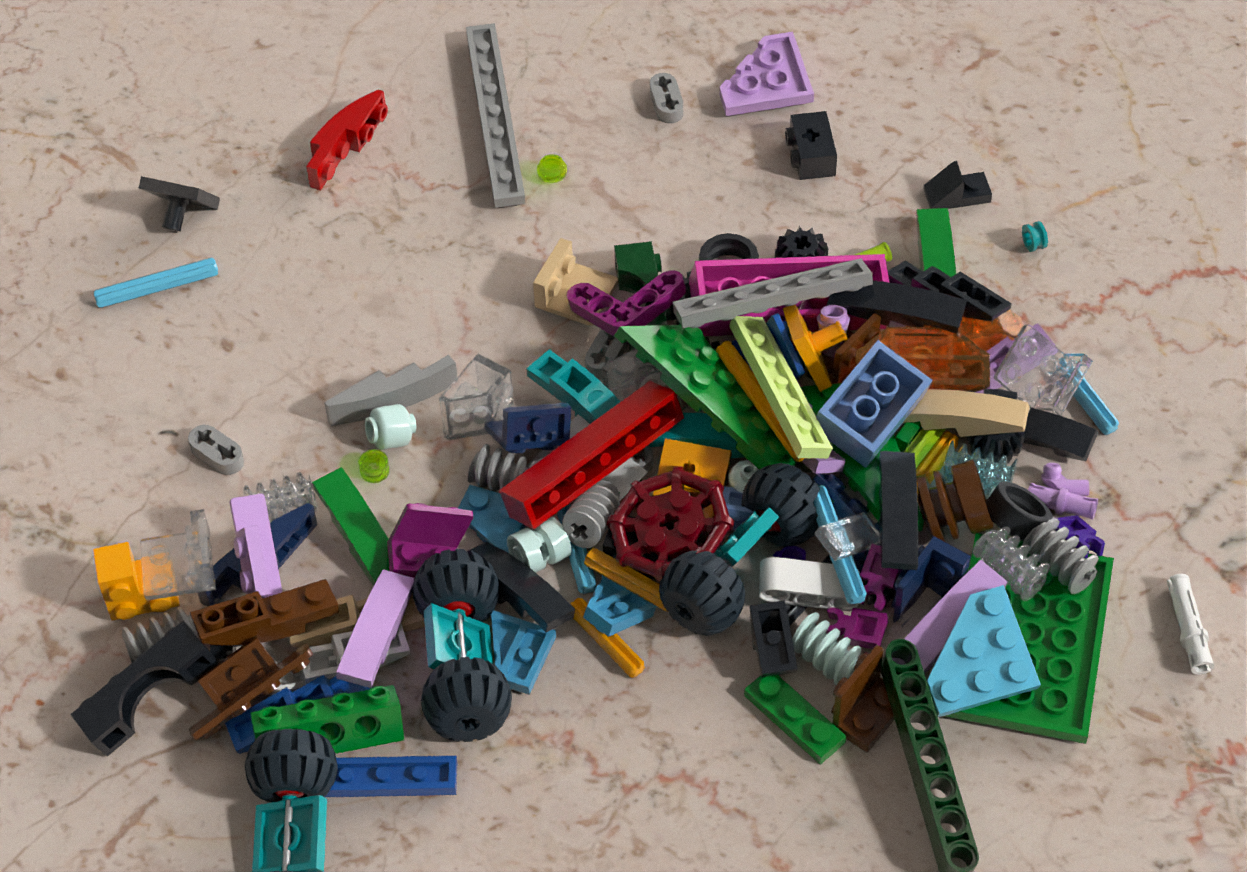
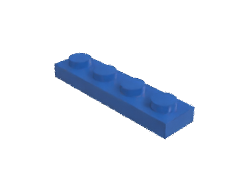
M457 756L336 758L338 766L337 775L333 786L325 797L456 795Z

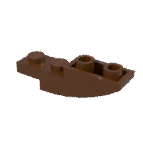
M323 579L266 598H261L259 591L192 611L190 612V617L203 644L244 645L255 636L262 643L305 633L306 623L338 614L339 606L327 580Z

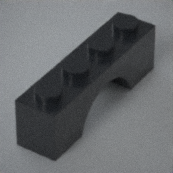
M183 620L176 627L168 630L164 637L152 647L142 652L122 672L113 676L97 693L84 700L80 707L70 715L90 742L108 757L135 734V711L147 692L159 684L170 681H179L192 686L198 681L197 678L217 665L219 661Z

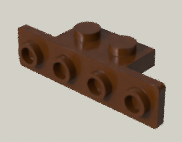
M255 636L197 678L217 708L189 728L193 739L197 740L201 736L204 739L211 737L221 729L222 725L220 722L231 714L235 718L244 713L252 705L249 701L260 693L266 696L274 691L281 684L279 679L291 671L292 674H296L303 670L310 663L308 658L313 655L307 644L302 645L276 664Z

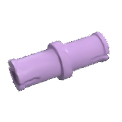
M1030 483L1028 491L1042 500L1049 509L1055 510V514L1063 515L1065 512L1091 520L1094 519L1098 505L1097 498L1069 493L1067 488L1056 490Z

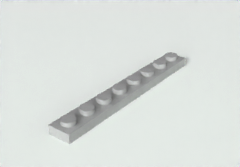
M495 23L466 27V34L495 208L525 204V193Z

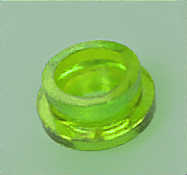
M546 155L537 165V175L544 182L556 183L566 177L567 165L558 155Z

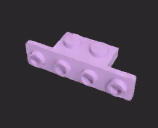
M264 494L232 498L229 503L236 538H234V550L236 557L240 558L241 562L240 582L243 592L247 595L259 591L261 598L282 593Z

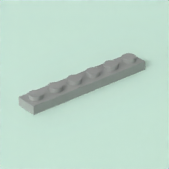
M856 259L674 301V314L682 328H698L705 323L717 320L727 321L747 313H762L769 308L777 306H792L803 300L826 298L833 293L842 291H856L863 286L873 284L872 272L862 259Z

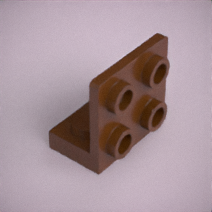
M876 313L855 333L847 329L846 335L848 340L844 341V344L835 352V356H827L822 352L831 384L843 383L877 340H879L881 336V317ZM807 369L806 376L813 380L809 370Z
M876 645L869 654L864 652L855 664V671L849 678L843 677L833 691L835 696V703L831 710L833 724L846 735L848 741L866 753L869 752L895 720L884 681L880 677L884 648Z

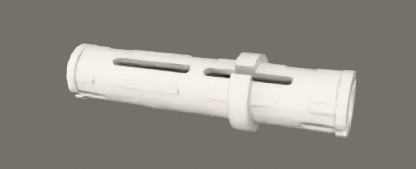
M1175 574L1170 577V580H1167V586L1181 629L1180 643L1188 654L1191 672L1198 675L1206 674L1214 668L1208 648L1209 635L1201 624L1189 576L1186 574Z

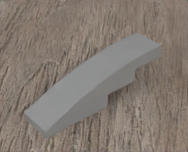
M447 355L423 370H420L415 363H412L388 378L379 370L324 402L328 422L331 426L362 421L366 420L370 416L371 411L377 407L395 404L408 407L428 399L458 383L456 362Z

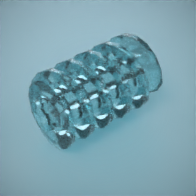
M952 440L944 462V480L946 483L952 481L951 466L974 460L981 483H983L984 493L989 495L999 482L1007 481L1012 483L1018 459L1016 458L1011 466H1007V457L1002 455L996 463L994 462L992 451H989L987 456L982 459L980 448L978 447L971 455H968L967 444H963L957 452L954 449V441Z

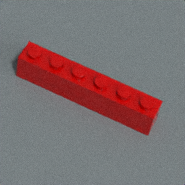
M652 381L647 382L505 485L499 492L509 517L534 530L684 419L676 393Z

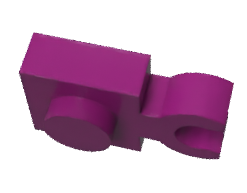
M871 544L860 577L868 581V583L864 586L867 593L865 601L859 604L864 605L867 596L875 594L877 599L874 608L881 611L886 603V597L883 593L885 587L895 590V581L903 569L882 568L880 546Z
M853 607L849 616L845 615L839 608H828L827 614L829 619L838 620V622L834 625H829L827 634L837 628L840 631L839 636L844 634L843 638L848 637L851 640L850 645L852 646L858 645L868 649H874L876 645L881 647L889 622L887 613Z

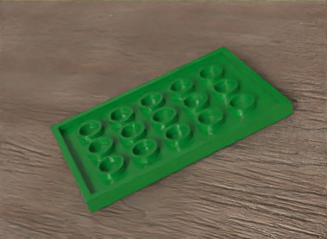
M976 533L969 570L982 560L1008 582L1005 590L1041 686L1032 691L945 716L1086 744L1114 558L1098 556L1099 560L1095 565L1097 574L1094 580L1081 592L1071 594L1068 586L1062 585L1059 582L1058 576L1050 574L1049 567H1043L1039 562V558L1033 557L1029 549L1023 548V541Z

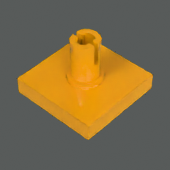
M796 304L783 308L793 343L819 391L831 387L832 384L821 351L848 340L840 321L838 320L836 323L812 333L809 331Z
M665 438L657 475L672 471L674 466H682L685 471L711 481L718 480L725 486L732 452L731 450ZM671 485L654 491L653 495H660L671 491ZM684 485V490L698 492V490Z

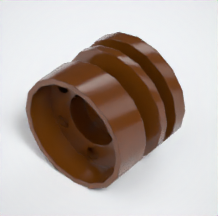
M974 460L951 466L953 482L946 483L939 470L933 471L936 487L933 488L930 487L926 474L916 476L919 507L926 528L929 529L933 536L946 542L943 527L949 526L953 540L958 539V522L965 521L971 534L994 528L985 503L987 499Z

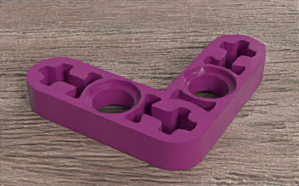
M669 270L658 275L623 303L589 283H579L572 286L566 295L570 308L574 313L614 336L620 326H646L673 305L674 301L682 298L686 293V286L680 272ZM646 302H654L649 306L640 307L642 304ZM602 308H609L605 312L595 313Z

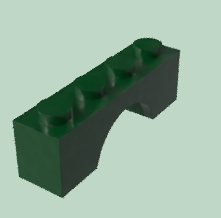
M652 241L614 245L615 270L619 290L635 294L656 278L658 272H662L660 253L654 254ZM646 302V305L644 307L649 306L654 302ZM670 307L646 326L668 325L667 321H671ZM628 342L632 364L643 363L635 356L638 350Z

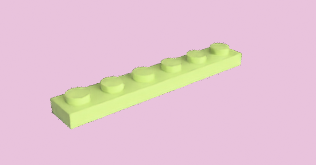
M736 316L731 320L729 327L797 458L828 459L833 448L763 317Z

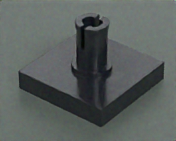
M141 176L138 187L141 190L168 200L162 227L181 232L187 205L193 204L218 210L220 197L202 189Z

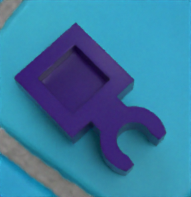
M1078 515L1057 518L1060 523L1055 531L1067 527L1069 534L1065 540L1073 536L1079 539L1075 547L1076 550L1086 545L1090 551L1095 552L1098 556L1103 555L1105 542L1096 536L1097 531Z

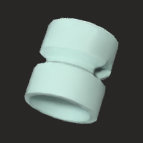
M550 517L534 530L524 528L509 535L507 538L509 554L527 565L534 572L543 570L546 567V562L553 565L571 555V544L568 535L563 530L562 524L555 517Z

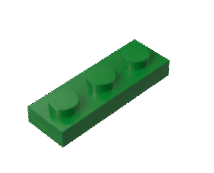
M760 675L744 689V697L820 765L846 743V735L779 675L763 678Z

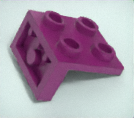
M423 503L406 504L387 541L389 571L415 578L421 565L430 556L436 553L441 554V551L448 549L455 551L473 520V511L457 507L429 506Z

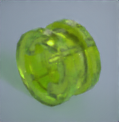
M372 449L364 452L359 457L358 464L363 480L369 483H379L388 477L390 468L388 457L384 452ZM376 463L379 468L372 470V467L369 465Z

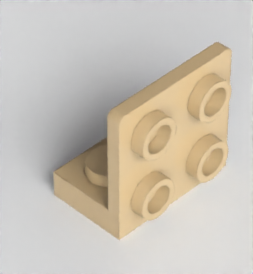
M560 238L533 282L535 307L593 326L594 324L571 310L567 300V291L576 284L589 283L611 296L618 284V278L575 263L576 257L573 256L572 241ZM603 308L596 311L595 313H601Z

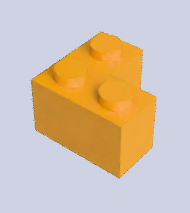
M129 542L93 549L98 585L111 621L131 619L136 615L150 612H164L170 608L180 606L175 571L169 554L135 561Z

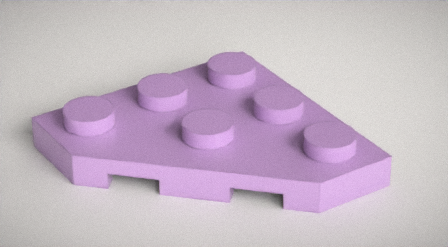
M793 32L764 36L758 42V48L752 55L748 54L736 67V73L730 80H725L722 83L719 95L726 116L814 102V92Z

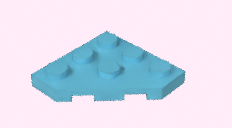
M1004 585L970 594L927 679L937 717L1032 691L1041 686Z

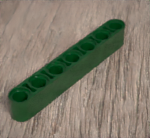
M893 640L886 648L882 660L881 674L939 872H974L979 861V852L918 650L908 640ZM892 658L902 659L906 664H897ZM902 690H909L916 697H908L902 693ZM911 723H920L926 730L915 729ZM921 756H929L933 758L936 763H926L922 760ZM938 789L942 791L946 797H936L932 794L931 790ZM948 823L952 825L956 832L950 833L945 831L941 824ZM951 858L962 859L967 867H957L953 864Z

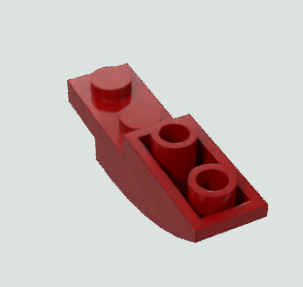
M378 89L352 102L328 120L310 141L312 158L306 166L311 188L321 191L325 183L333 178L336 167L342 159L344 160L347 157L349 149L360 153L366 142L371 141L374 130L380 122L385 120L388 113L384 91Z

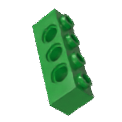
M394 685L375 686L369 690L339 693L333 697L303 700L296 704L266 707L260 711L250 712L254 739L272 730L302 729L316 732L327 738L335 754L405 740L401 706Z

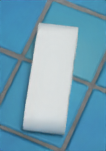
M770 557L760 562L759 597L764 601L777 602L785 600V604L823 609L834 607L842 611L852 610L853 607L857 608L859 606V603L851 605L847 602L833 564L780 557Z

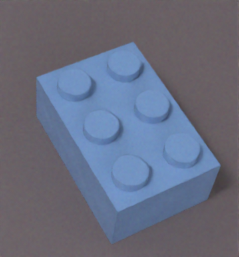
M877 340L818 411L816 418L828 440L866 468L922 400L933 380Z

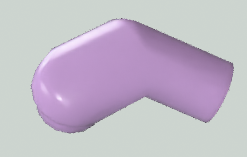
M1047 463L1044 465V473L1041 474V478L1048 488L1056 490L1067 488L1069 493L1089 496L1088 480H1068L1061 474L1062 469L1059 464Z

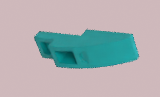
M550 349L526 368L527 377L562 403H568L571 409L575 411V417L579 414L589 424L621 402L599 379L573 358L566 362Z

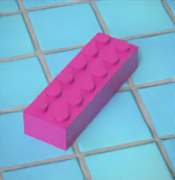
M885 254L703 260L694 262L689 277V285L692 298L856 259L864 261L872 272V279L874 281L889 282ZM829 296L821 299L803 300L796 304L809 331H819L817 316L821 313V309L827 305ZM777 306L769 308L762 313H747L739 316L763 317L765 323H767L772 315L778 313L781 320L786 321L783 308L787 306ZM847 314L850 317L848 330H858L867 321ZM717 320L698 327L704 336L734 335L729 327L731 320ZM880 324V329H886L887 326Z

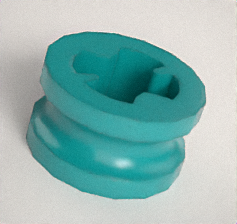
M1041 221L1034 222L1033 226L1030 224L1022 226L1023 242L1029 252L1036 251L1037 247L1044 249L1048 246L1047 232Z

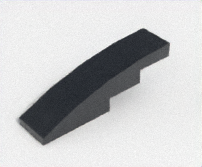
M906 260L888 271L889 283L922 288L967 300L962 316L965 318L991 322L1011 309L1012 303L961 271L950 277L934 266L922 271Z
M873 280L872 285L863 286L859 290L831 294L826 306L838 305L844 307L847 310V314L868 320L876 313L881 317L880 324L888 327L891 321L923 330L926 324L957 334L967 300L922 288Z
M880 451L879 538L881 567L917 570L918 502L915 453Z
M487 541L470 549V551L483 556L493 566L499 581V604L507 601L522 618L530 615L545 632L574 618L575 608L548 582L508 552L495 547Z

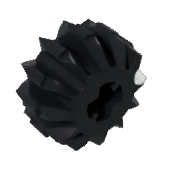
M799 225L797 231L794 232L787 229L785 236H779L775 249V258L828 256L829 248L827 243L824 242L823 234H815L813 227L808 231H803Z
M1024 432L967 436L968 444L971 445V454H980L981 462L991 459L995 466L1000 459L1009 464L1013 456H1018L1025 439Z

